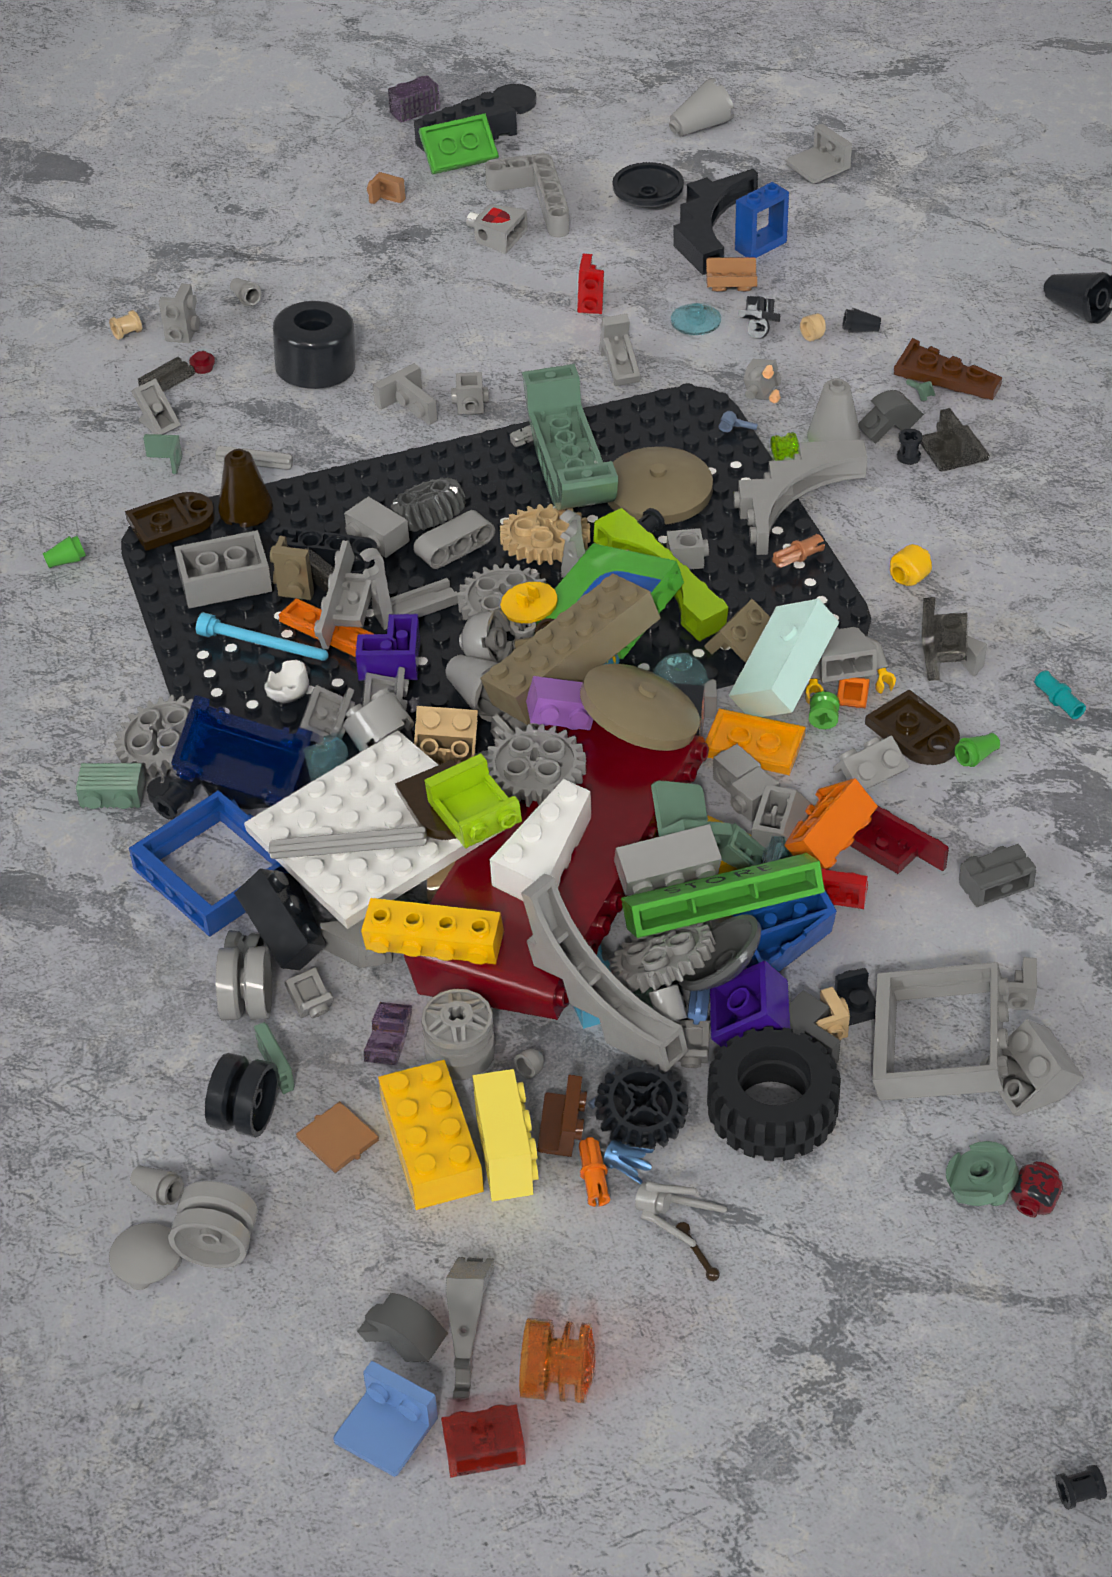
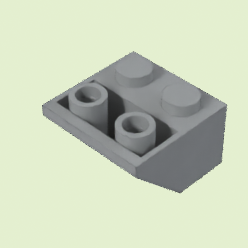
M766 784L752 826L751 837L778 860L792 857L793 855L784 844L797 823L801 820L804 823L809 815L805 810L811 803L795 789Z
M1026 1019L1008 1037L1009 1048L1003 1049V1056H1007L1009 1075L1003 1077V1091H998L1013 1115L1020 1116L1060 1101L1084 1077L1052 1031L1046 1026ZM990 1055L980 1065H990Z

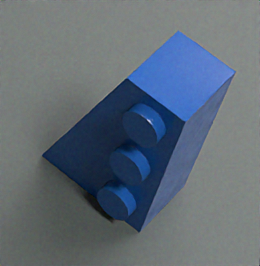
M826 891L734 915V917L738 915H751L761 925L760 942L747 968L765 960L775 970L780 972L830 934L837 911Z

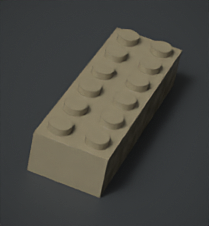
M611 574L603 579L599 585L583 595L575 604L560 613L556 619L543 629L537 631L533 637L514 649L509 656L494 665L490 671L480 678L492 705L526 725L530 724L526 699L533 676L582 682L591 669L605 664L661 619L650 591L616 574Z

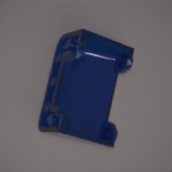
M197 695L194 696L171 762L172 768L177 771L176 776L188 781H193L194 778L258 797L264 799L265 803L269 806H273L296 791L313 746L312 731L298 727L297 733L290 734L289 728L284 727L282 731L226 713L225 708L219 707L218 712H216L217 709L209 706L210 699Z

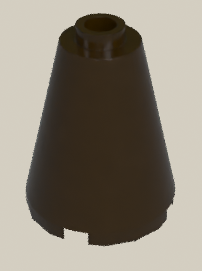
M234 449L224 458L218 511L221 519L226 524L232 525L231 522L240 523V527L256 526L269 518L268 513L271 510L273 511V501L251 453L243 449Z

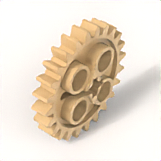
M538 504L537 509L527 506V511L518 509L517 515L509 514V519H504L503 525L500 526V544L503 545V550L508 551L509 556L516 555L518 561L527 558L528 564L533 560H537L538 565H541L543 561H548L552 565L553 560L556 559L562 563L565 540L560 536L562 532L568 529L569 523H566L559 517L565 510H557L553 508L552 504H549L547 508H543L541 504ZM578 512L576 514L581 516L584 548L587 549L588 543H590V523H587V518H582L581 512Z

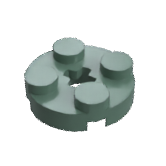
M992 1141L977 1142L969 1145L971 1150L965 1152L962 1156L958 1152L951 1158L946 1168V1179L958 1203L972 1206L1002 1205L1008 1200V1193L1013 1190L1018 1181L1019 1169L1016 1161L1007 1148L1000 1143ZM983 1170H988V1174H986L985 1176H975L982 1174Z

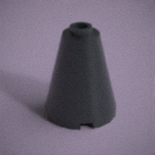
M1108 273L1053 274L1044 283L1043 289L1046 298L1090 323L1099 324L1103 322L1112 311V308L1109 307L1112 300V275Z

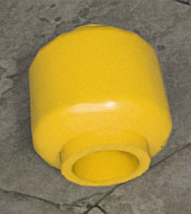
M910 544L894 554L890 560L892 578L897 583L905 586L916 585L932 571L930 554L919 545Z

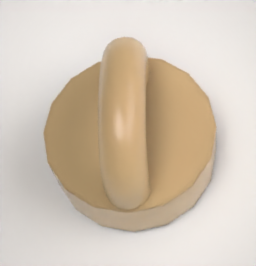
M812 314L801 319L800 330L806 340L814 341L824 335L826 323L821 314Z

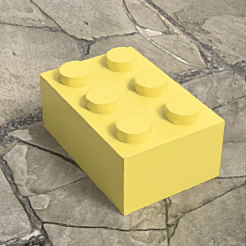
M514 1069L472 1075L476 1120L491 1201L533 1195V1181L539 1180L536 1163L537 1149L535 1139L531 1138V1120L529 1110L525 1109L526 1097L523 1082H516Z

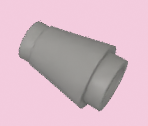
M234 278L231 281L230 289L243 305L252 306L260 301L261 290L258 284L240 278Z
M140 1165L131 1173V1184L159 1205H173L180 1199L184 1183L176 1172Z

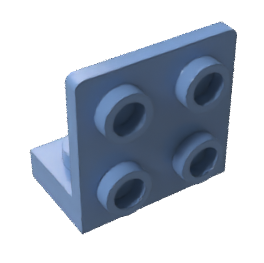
M371 1361L363 1371L366 1393L341 1425L333 1439L336 1445L395 1477L400 1473L438 1419L435 1394Z

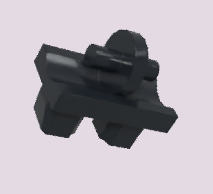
M747 296L746 310H739L738 318L750 320L748 332L753 338L761 339L767 336L770 329L768 320L780 322L781 314L774 313L775 299Z

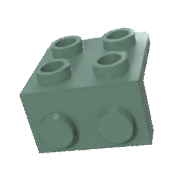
M656 781L651 785L659 837L708 824L711 826L717 846L721 845L722 840L733 836L731 823L708 821L704 793L700 785L669 781Z

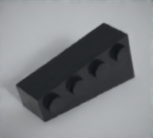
M491 91L483 92L479 96L463 100L461 103L445 107L438 112L427 114L422 118L414 120L415 144L424 151L418 132L419 128L480 114H486L494 140L499 139L498 135L508 133L509 136L517 135L516 110Z

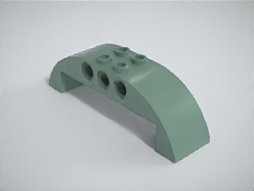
M575 364L522 372L534 446L555 508L557 510H564L615 501L618 490V475L613 462H603L581 405L580 378Z

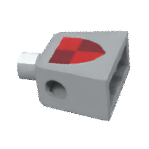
M491 204L481 214L470 212L467 216L466 224L468 227L474 228L477 243L507 254L527 231V210Z

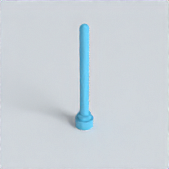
M202 612L197 619L196 633L201 636L211 637L212 635L220 634L321 661L327 660L329 656L325 649L220 623V620L216 619L215 615Z

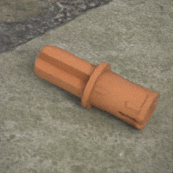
M815 534L803 541H793L790 546L774 552L772 562L778 568L796 561L803 562L806 560V557L825 549V544L817 546L818 543L824 540L819 534Z

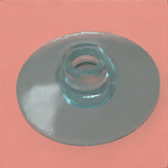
M702 303L682 305L675 309L671 315L672 326L677 331L688 335L711 333L721 323L719 311L710 305Z

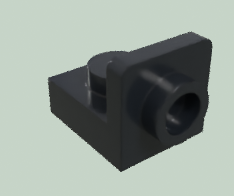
M866 968L848 970L835 976L834 990L839 998L845 999L849 1008V1026L875 1019L876 1000L868 986L869 973Z

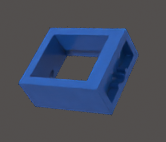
M771 182L736 200L735 251L745 257L757 258L787 242L789 191ZM769 208L768 225L757 230V213Z

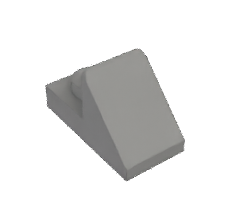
M156 378L131 391L143 413L139 421L152 433L163 435L181 425Z

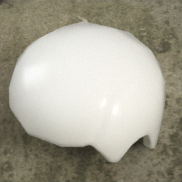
M298 660L285 661L282 663V670L279 673L275 674L270 671L268 682L264 684L267 696L281 703H291L303 697L309 688L305 664Z

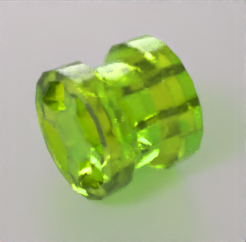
M789 432L783 437L779 435L771 437V451L775 461H782L787 457L793 459V455L798 454L799 442L794 432Z

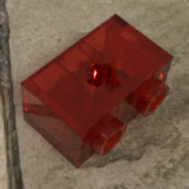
M499 1404L491 1406L487 1410L470 1413L459 1411L450 1416L441 1417L450 1478L526 1464L525 1445L517 1404L509 1406Z

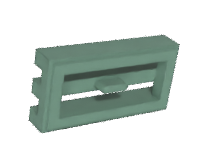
M263 1022L255 1025V1036L258 1041L257 1047L265 1061L272 1062L277 1066L279 1074L278 1086L281 1092L286 1094L293 1091L295 1086L292 1068L268 1024Z

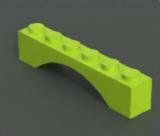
M623 508L595 520L593 541L596 544L677 561L684 584L674 595L681 612V625L698 641L718 632L727 623L729 607L725 601L716 596L706 583L700 581L686 565H683L675 558L669 549L661 545L652 533L647 532Z

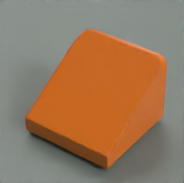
M850 678L839 680L837 697L840 700V706L866 709L870 679Z

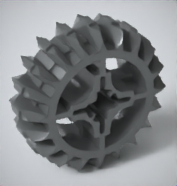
M439 478L422 482L410 489H406L404 493L399 494L392 501L391 508L393 512L408 520V531L416 532L419 529L434 528L438 524L451 520L453 516L458 515L464 509L466 501L463 489L457 480Z

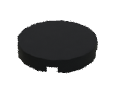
M507 84L493 91L496 96L514 108L517 114L526 113L536 105L535 90L523 84Z

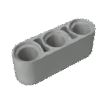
M470 510L422 534L415 541L414 552L433 569H438L490 542L495 534V527L476 510Z

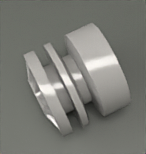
M452 989L440 992L428 1001L423 1009L421 1019L427 1063L445 1060L451 1080L473 1078L472 1075L481 1074L487 1070L494 1060L495 1054L493 1013L488 1001L480 994L467 989Z

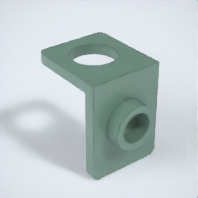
M145 434L143 440L146 456L150 458H170L172 473L177 474L182 459L179 435Z

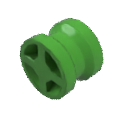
M822 691L811 697V710L809 711V722L811 725L825 730L836 726L839 717L840 700L835 694Z

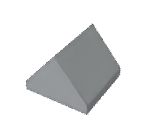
M712 679L702 686H704L705 718L715 719L717 714L716 681Z

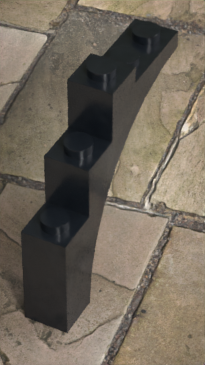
M750 169L713 182L706 177L687 183L686 203L680 204V223L673 225V246L702 275L706 274L707 258L724 257V246L716 238L713 226L729 207L736 204L737 199L758 189V172L756 170Z

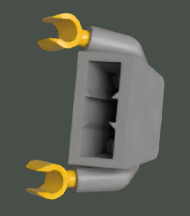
M837 627L809 680V685L806 687V702L810 703L811 693L824 691L823 687L818 684L820 679L823 683L876 675L878 672L879 677L875 684L876 691L880 694L883 693V682L887 683L890 691H892L896 677L886 670L888 664L881 644L865 636L859 628L839 629Z

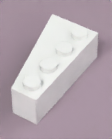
M563 779L490 859L492 886L522 901L521 892L544 873L554 877L558 887L560 877L571 861V854L574 848L578 846L591 819L590 791Z

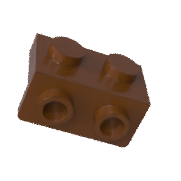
M568 1075L565 1095L545 1093L537 1147L539 1153L572 1157L574 1139L581 1140L584 1119L577 1118L578 1111H585L587 1091L581 1090L582 1076Z

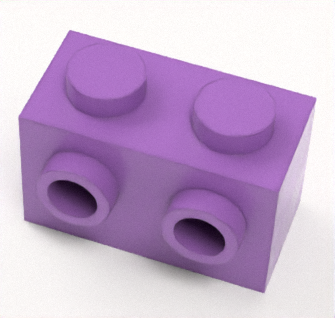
M533 676L526 699L530 723L544 724V726H561L572 730H590L593 718L585 710L580 699V688L583 682Z

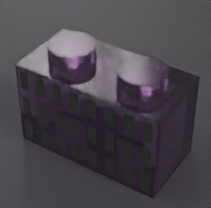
M428 75L419 76L415 80L399 83L394 87L388 88L390 113L400 123L440 109L438 84Z

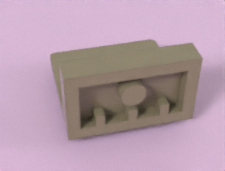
M751 599L704 647L713 654L720 647L726 650L730 646L746 663L770 616Z

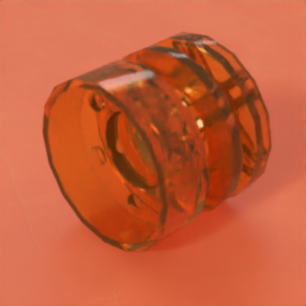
M527 1318L520 1360L519 1392L521 1398L546 1400L551 1383L558 1384L559 1400L567 1402L570 1385H575V1403L586 1404L587 1394L594 1379L596 1345L593 1339L592 1323L582 1322L579 1339H574V1323L567 1321L562 1338L555 1337L553 1320Z

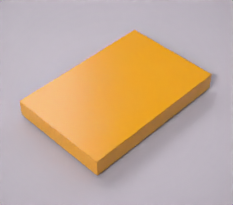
M719 708L705 741L709 747L707 758L713 759L721 751L738 744L761 764V769L790 776L805 737L806 727Z

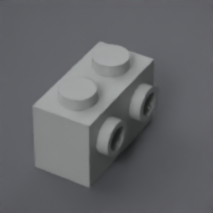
M369 496L344 513L347 534L375 540L377 550L385 558L409 542L408 520Z

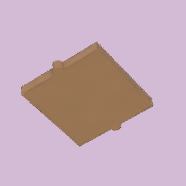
M340 1101L322 1115H316L314 1121L296 1133L297 1139L334 1173L338 1172L352 1160L360 1159V1154L379 1141L378 1135Z

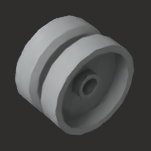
M267 946L249 947L244 961L238 947H225L218 950L216 997L221 1021L239 1020L243 1014L244 1006L251 1020L270 1018L272 1007V969Z
M194 1182L185 1187L181 1194L177 1215L168 1236L170 1246L179 1256L203 1267L218 1269L234 1267L242 1263L247 1254L250 1234L258 1215L257 1205L247 1193L237 1187L223 1182Z

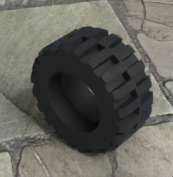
M773 1026L763 1027L762 1031L757 1032L754 1028L743 1032V1037L741 1038L738 1035L727 1041V1047L722 1046L717 1051L715 1060L711 1062L709 1067L707 1106L710 1122L714 1125L715 1132L720 1138H727V1145L737 1151L740 1148L744 1150V1155L755 1158V1155L763 1156L764 1161H774V1158L783 1157V1161L795 1158V1154L800 1153L801 1156L812 1152L813 1145L821 1146L827 1140L828 1134L833 1132L836 1125L841 1085L837 1063L833 1056L827 1054V1049L818 1041L813 1043L812 1037L802 1032L800 1035L795 1034L793 1029L783 1027V1030H773ZM779 1082L793 1087L802 1096L791 1103L769 1105L754 1100L745 1091L759 1083Z

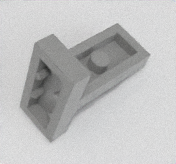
M628 314L602 317L599 349L601 356L607 357L615 386L640 382L641 377L628 335L630 325Z
M415 363L373 384L375 406L382 410L398 401L401 406L406 407L417 418L422 419L428 425L437 421L436 400L422 390L421 369Z

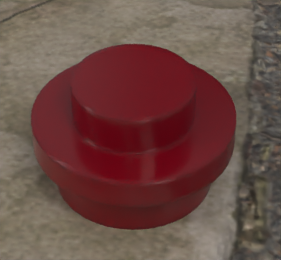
M198 351L190 357L189 364L195 373L206 374L213 370L215 358L211 353Z

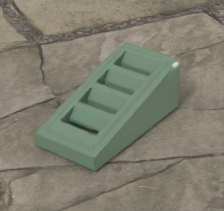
M736 823L731 825L733 836L722 840L721 845L718 846L722 861L736 869L759 865L761 862L767 863L778 860Z

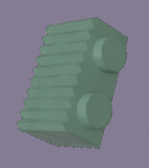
M81 763L76 785L80 807H88L89 809L99 807L101 809L103 807L107 809L109 807L113 809L115 807L121 809L129 807L139 808L146 781L142 763Z

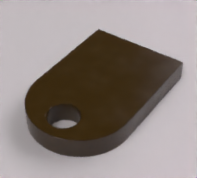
M197 492L178 493L125 511L126 520L145 551L206 530L215 518L212 501L207 496Z
M910 689L865 717V725L883 739L892 735L902 754L916 763L937 765L945 763L955 756V746L960 741V733L956 725ZM941 745L944 746L946 749L939 750L935 749L933 746Z
M453 759L395 783L398 795L417 825L425 827L427 836L437 840L456 839V836L428 802L424 780L456 765Z

